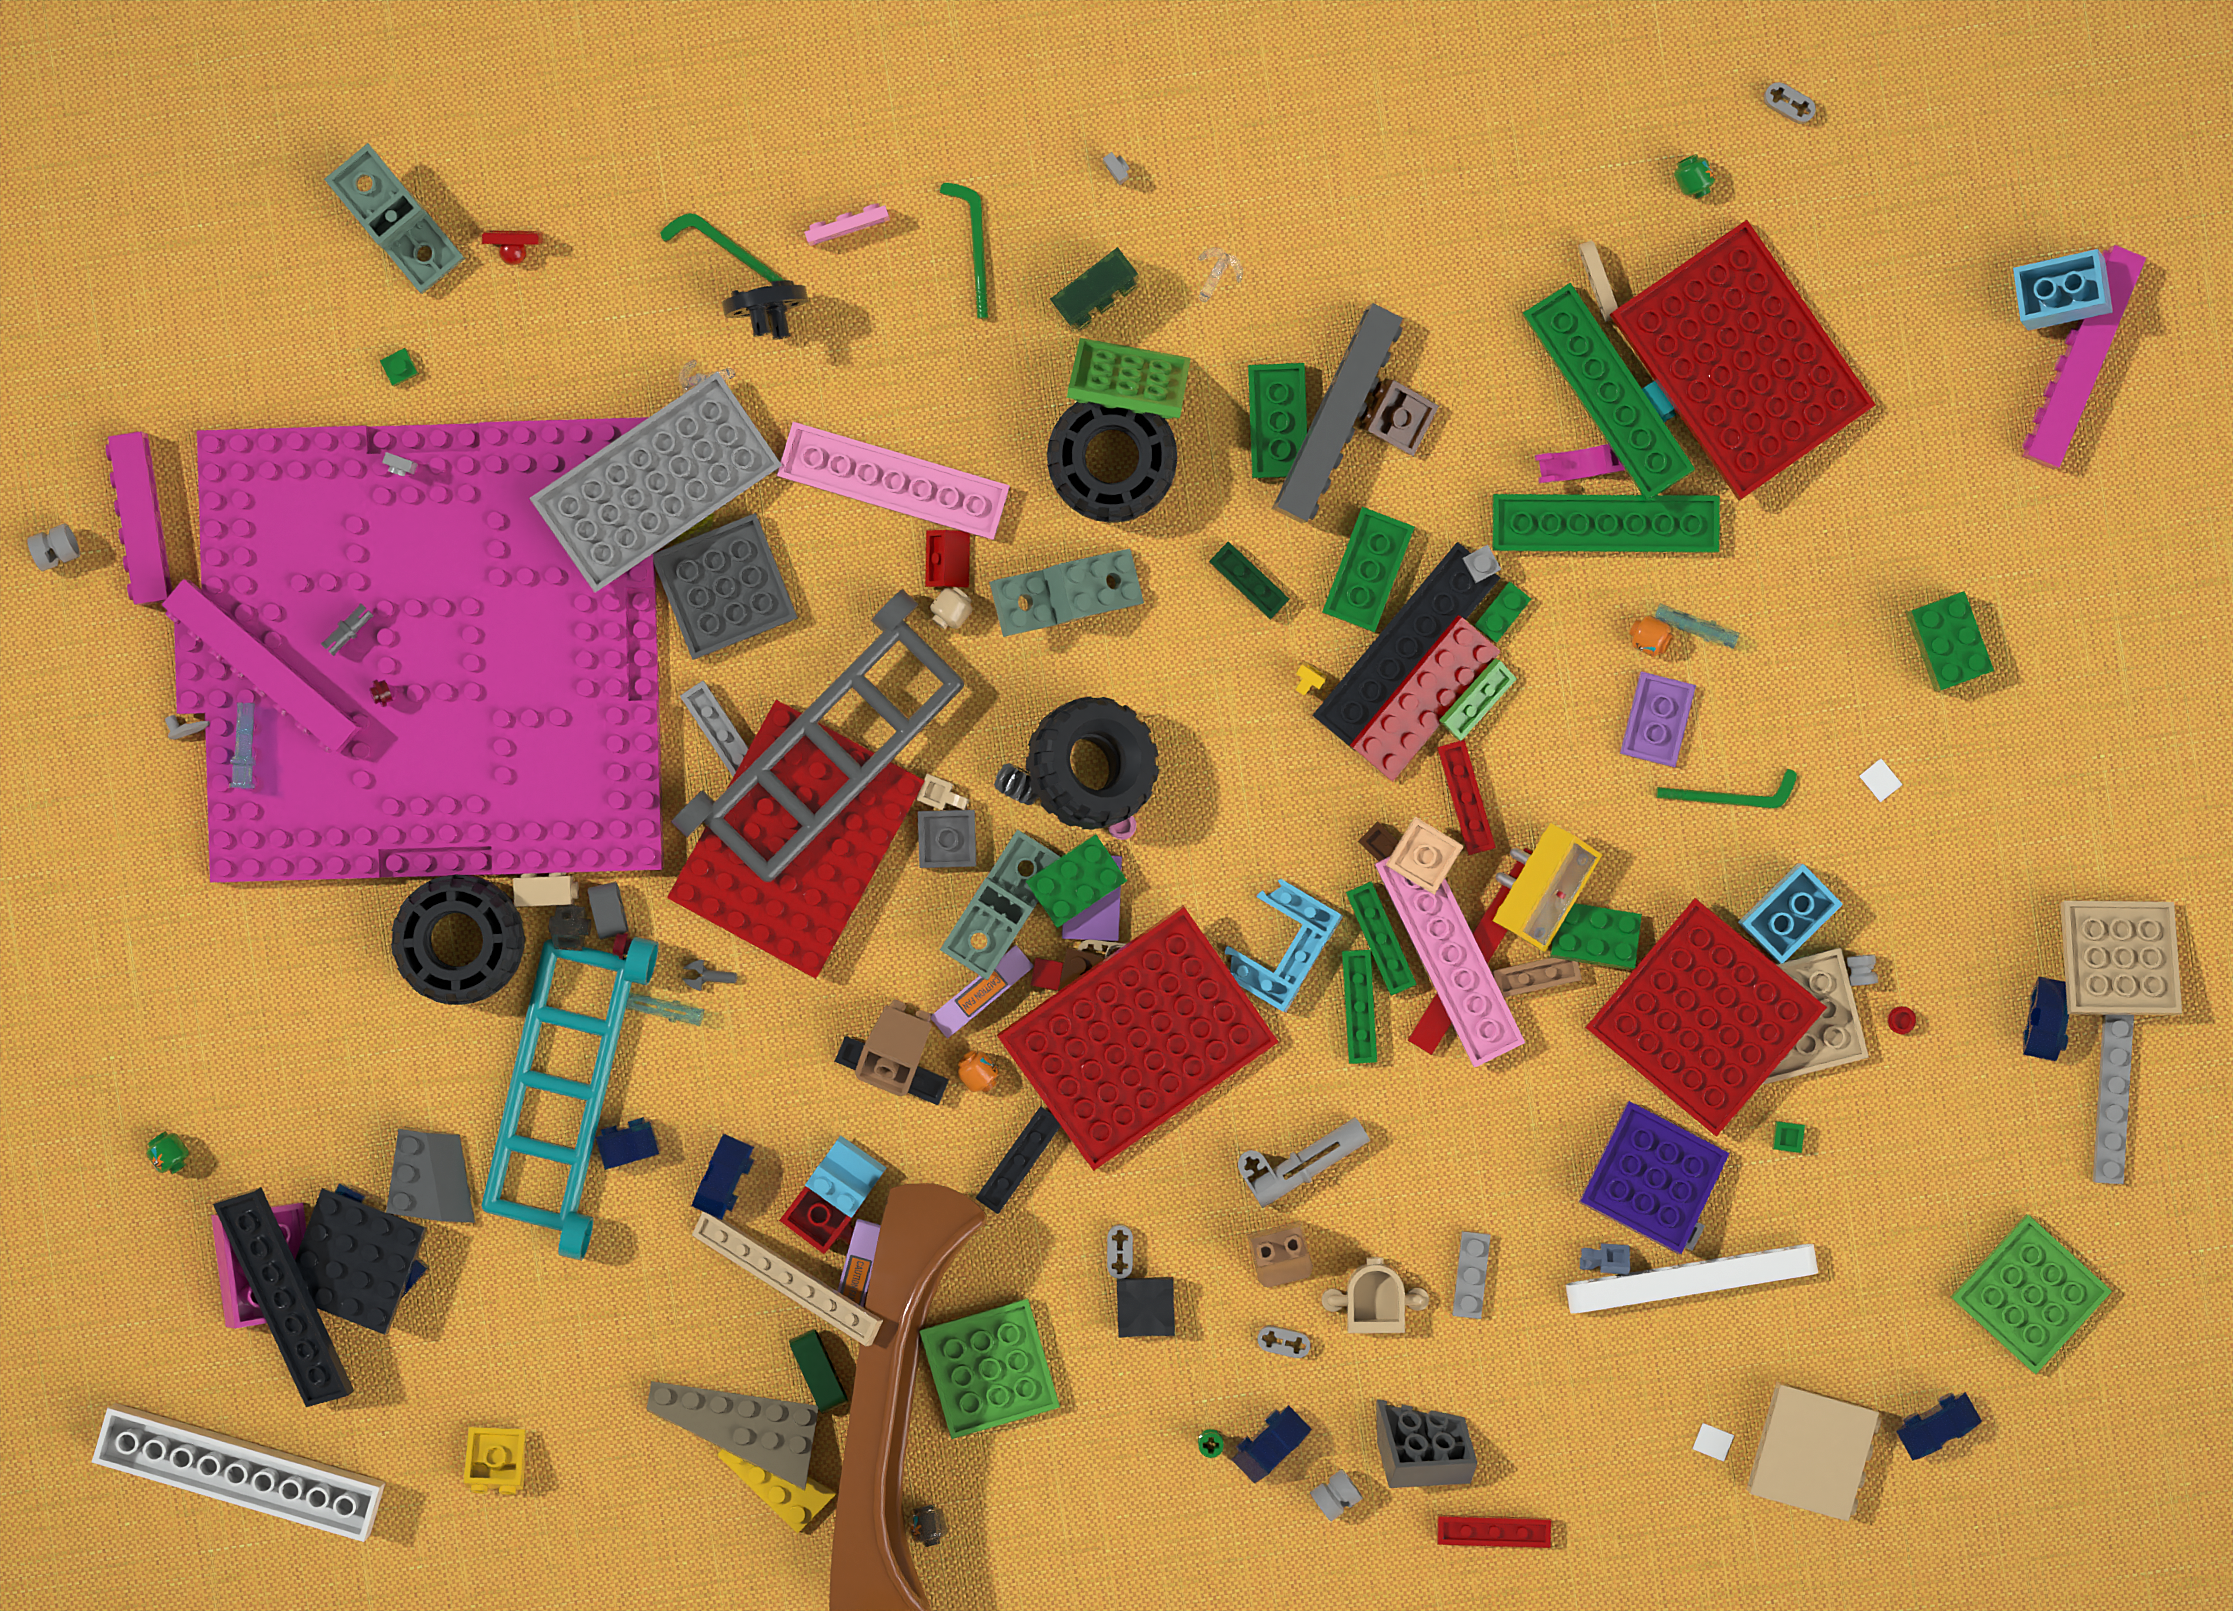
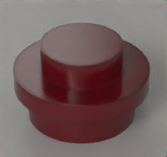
M377 679L372 681L373 687L369 688L374 703H380L382 707L387 706V703L393 701L386 681L378 682Z
M629 932L624 934L617 933L615 938L613 955L619 956L620 960H625L633 940L630 939Z

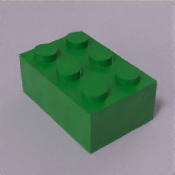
M1965 591L1905 612L1934 691H1941L1994 671Z

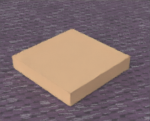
M1414 817L1385 865L1435 895L1464 846L1417 817Z

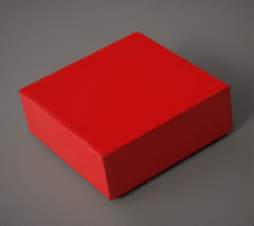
M1036 957L1031 986L1058 990L1064 962Z

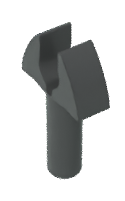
M704 959L692 962L683 968L695 969L699 974H702L696 980L683 978L687 985L699 991L702 990V984L706 981L733 984L737 981V973L707 970L704 966Z

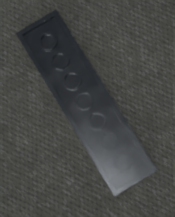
M1455 543L1313 713L1312 716L1351 749L1353 748L1350 744L1458 615L1466 620L1499 581L1500 577L1494 573L1475 583L1462 558L1471 553L1460 543Z
M262 1187L215 1202L213 1206L305 1407L349 1396L354 1392V1389Z

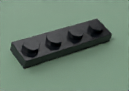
M845 1035L834 1062L856 1070L865 1043ZM917 1066L908 1093L939 1105L950 1079Z
M1042 1106L1038 1108L975 1197V1199L996 1214L1000 1213L1061 1127L1051 1112Z

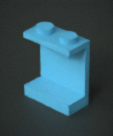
M840 1135L805 1186L852 1218L886 1170V1167Z

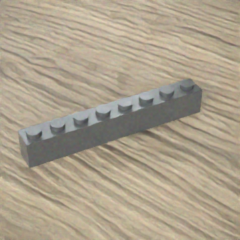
M1374 303L1366 307L1273 504V510L1301 524L1308 522L1309 519L1313 520L1320 506L1317 504V500L1320 494L1324 495L1331 484V479L1328 477L1332 468L1337 469L1343 458V454L1340 451L1344 443L1348 444L1354 435L1355 428L1352 426L1356 417L1360 419L1367 407V403L1364 400L1368 392L1372 393L1378 384L1379 378L1376 375L1379 368H1384L1390 358L1391 353L1388 352L1392 341L1396 342L1403 330V327L1400 326L1402 317Z

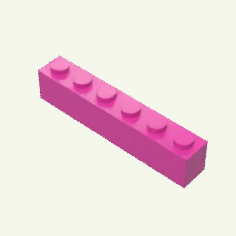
M142 431L109 436V444H106L105 449L109 461H112L113 472H110V482L112 488L116 489L118 500L114 501L116 515L121 518L122 528H119V539L122 545L125 544L126 555L123 556V565L125 571L129 572L131 582L127 584L128 596L130 600L134 601V605L142 606L161 603L173 591L149 437L147 433Z

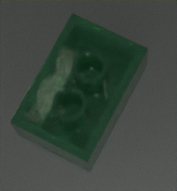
M1117 247L1050 298V304L1071 332L1075 329L1081 332L1092 323V316L1098 312L1103 315L1115 305L1114 300L1122 294L1125 298L1137 289L1138 273Z

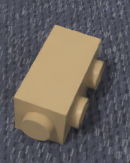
M566 872L549 873V877H538V873L521 874V878H513L514 907L575 905L574 899L579 898L578 882H574V876H566Z

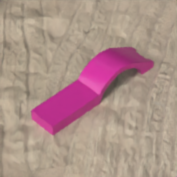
M1608 444L1575 451L1535 455V461H1539L1541 477L1538 478L1539 484L1626 471Z

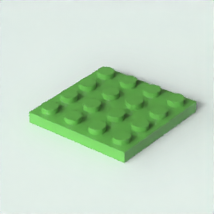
M1080 338L1067 398H1072L1080 403H1099L1107 408H1126L1135 413L1148 412L1158 414L1160 417L1167 419L1173 417L1180 418L1191 358Z
M2026 1214L1950 1297L2036 1375L2112 1291L2031 1216Z
M1028 1298L920 1330L951 1439L1060 1408Z

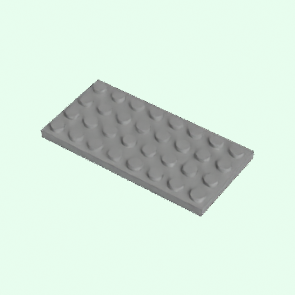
M717 371L529 499L595 593L778 469L782 464Z

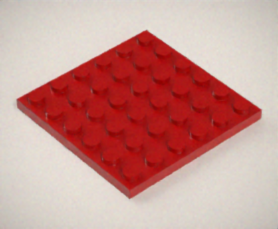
M1694 898L1585 1028L1717 1137L1826 1010L1827 1006L1697 898Z

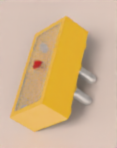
M1552 823L1549 824L1546 831L1541 835L1540 841L1532 855L1519 848H1513L1510 851L1511 857L1525 864V867L1517 879L1504 872L1497 873L1496 880L1511 890L1503 904L1498 908L1497 914L1493 919L1495 923L1544 952L1547 950L1602 857L1601 853L1578 837Z

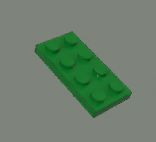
M1305 363L1248 365L1252 479L1286 478L1307 434Z
M1362 507L1322 613L1375 633L1415 526Z

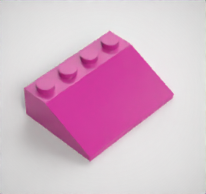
M303 1202L270 1206L295 1260L306 1231ZM211 1215L225 1326L236 1329L267 1323L218 1215Z

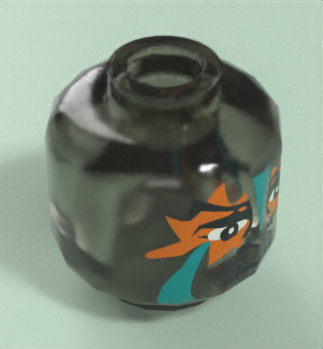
M935 1504L913 1509L914 1514H911L908 1518L913 1541L916 1543L923 1542L924 1548L941 1544L940 1538L948 1533L943 1510L936 1508Z

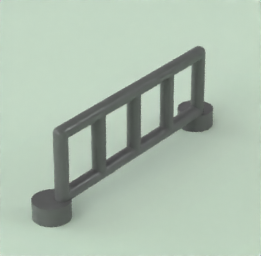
M902 588L871 620L883 633L716 801L702 790L675 816L671 823L687 838L705 823L764 882L773 881L963 689V679L904 622L919 604ZM898 641L909 649L943 683L909 719L864 676ZM851 688L896 730L862 767L817 723ZM804 735L849 778L815 814L770 771ZM757 783L802 825L769 861H766L723 818Z

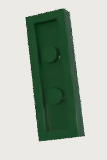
M1229 541L1209 561L1217 571L1270 620L1290 600Z

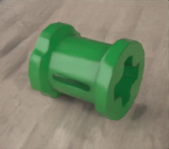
M1206 1429L1199 1435L1198 1447L1201 1454L1208 1458H1215L1221 1454L1224 1447L1223 1437L1217 1430ZM1208 1437H1214V1442L1219 1443L1215 1444L1211 1450L1208 1449L1207 1444H1203L1208 1442Z

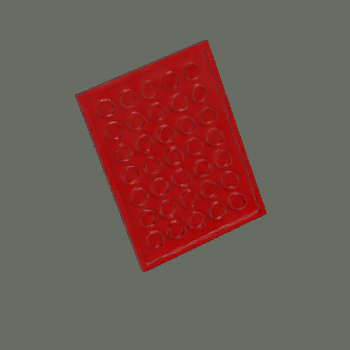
M1748 220L1739 224L1609 314L1738 501L1876 406Z
M777 699L775 700L727 789L802 713ZM817 722L861 767L875 754ZM806 735L770 770L814 814L849 780ZM890 762L771 882L761 880L706 825L667 898L817 979L925 780ZM759 783L723 817L766 861H769L802 827Z
M1184 905L997 1034L1001 1043L1093 1171L1279 1042Z

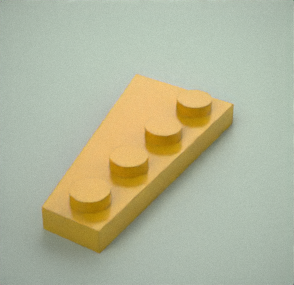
M723 1449L717 1454L797 1534L837 1494L836 1490L823 1485L810 1475L807 1477L806 1489L803 1491L786 1480H782L772 1473L754 1466Z

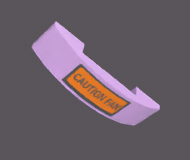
M1015 945L1002 957L988 980L979 975L932 1014L931 1020L948 1039L1034 967L1033 964Z
M857 1219L838 1292L864 1307L881 1225Z

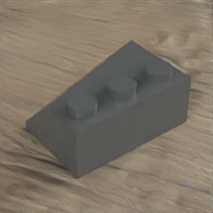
M406 1126L398 1129L386 1213L437 1221L475 1223L460 1134Z
M1377 1399V1444L1389 1488L1471 1483L1477 1466V1459L1465 1417L1432 1410L1429 1413L1412 1410L1413 1406L1402 1404L1400 1408L1387 1405V1401Z

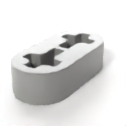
M1773 83L1764 93V102L1770 109L1795 123L1804 124L1815 114L1814 102L1809 97L1784 83ZM1778 89L1781 90L1782 98L1788 100V103L1779 100L1777 103L1773 102L1774 96L1770 92H1776ZM1791 103L1796 106H1801L1803 103L1806 104V111L1809 114L1799 117L1797 115L1798 110L1791 106Z
M1117 1224L1111 1227L1107 1236V1268L1111 1276L1122 1279L1129 1276L1132 1271L1133 1235L1129 1227ZM1117 1230H1123V1234L1128 1235V1239L1123 1241V1249H1117V1240L1112 1239V1235H1117ZM1117 1254H1123V1263L1128 1264V1268H1123V1273H1117V1268L1112 1267V1263L1117 1262Z
M1267 1325L1262 1327L1257 1335L1259 1346L1267 1352L1293 1358H1302L1310 1350L1309 1338L1300 1331ZM1269 1331H1273L1274 1337L1282 1339V1343L1272 1342L1271 1346H1267L1266 1340L1262 1339V1336L1268 1335ZM1297 1337H1300L1302 1343L1306 1344L1305 1348H1300L1298 1352H1294L1292 1345L1285 1344L1286 1340L1294 1342Z

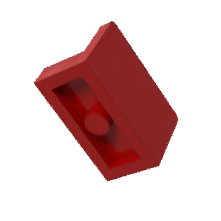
M927 530L925 587L968 588L970 533L958 530Z

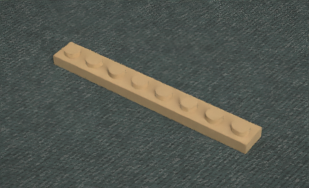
M703 1210L692 1236L864 1346L872 1345L883 1322L882 1319L710 1210Z

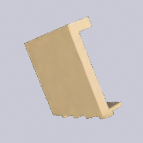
M1776 1381L1746 1490L1752 1495L1849 1522L1850 1515H1855L1858 1499L1855 1498L1857 1490L1862 1488L1865 1482L1866 1472L1863 1471L1866 1460L1870 1461L1874 1446L1871 1444L1873 1433L1877 1434L1881 1425V1417H1878L1879 1412L1875 1408H1865Z

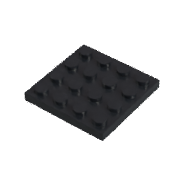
M321 1188L295 1258V1262L316 1308L387 1335L428 1228L394 1214L386 1213V1211L327 1188Z

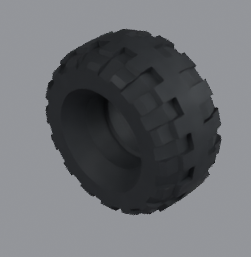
M1076 402L1062 414L1052 430L1047 449V466L1057 493L1074 511L1095 521L1107 523L1125 522L1146 514L1165 497L1176 473L1177 446L1169 423L1158 414L1148 412L1135 413L1130 409L1121 407L1107 408L1102 404L1094 402ZM1107 430H1118L1126 433L1134 440L1139 451V462L1136 470L1129 478L1118 483L1100 481L1091 474L1086 465L1085 454L1089 442L1097 434Z
M1089 696L1075 699L1059 706L1040 721L1036 731L1031 735L1028 743L1029 756L1026 757V770L1030 772L1032 780L1029 782L1033 794L1037 793L1042 801L1040 803L1041 806L1049 814H1055L1060 820L1059 822L1068 826H1078L1089 830L1110 827L1137 813L1153 792L1151 790L1153 789L1154 782L1158 779L1159 766L1156 765V757L1159 756L1157 745L1152 743L1149 736L1151 731L1145 721L1140 722L1136 718V712L1127 705L1121 706L1114 699L1106 697L1092 698ZM1085 739L1093 742L1103 751L1107 758L1109 766L1108 779L1104 787L1099 790L1091 789L1082 784L1072 770L1070 756L1072 747L1077 740Z
M455 874L442 876L418 887L400 906L391 930L393 931L392 955L396 960L397 969L403 979L420 995L435 1002L448 1005L475 1003L497 993L516 973L522 961L521 958L525 948L523 921L519 911L514 907L511 898L493 883L471 875ZM452 913L465 914L478 923L483 935V946L478 957L470 964L460 967L443 963L436 956L431 942L435 924L444 916Z

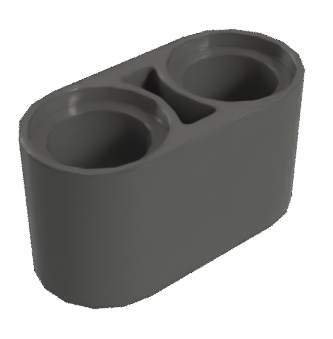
M617 882L588 888L590 904L600 940L616 937L617 933L624 934L629 932Z

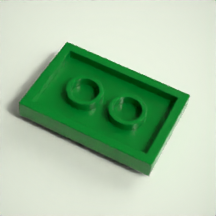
M1095 833L1025 881L1058 928L1127 882V879Z
M1574 903L1551 942L1550 958L1633 971L1636 965L1642 914Z

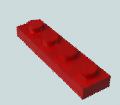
M1465 739L1437 747L1468 856L1496 848Z
M1437 1515V1545L1551 1548V1518Z

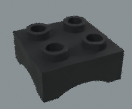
M1173 1277L1117 1279L1118 1338L1175 1336Z

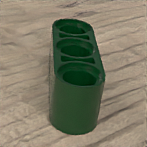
M814 1328L790 1339L791 1350L820 1412L825 1414L849 1403L846 1392L817 1330Z

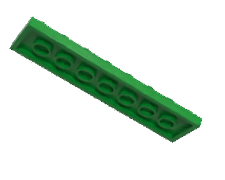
M1571 283L1523 312V317L1646 502L1695 471L1694 466Z
M1492 495V551L1719 552L1720 496L1656 495L1646 502L1642 495Z

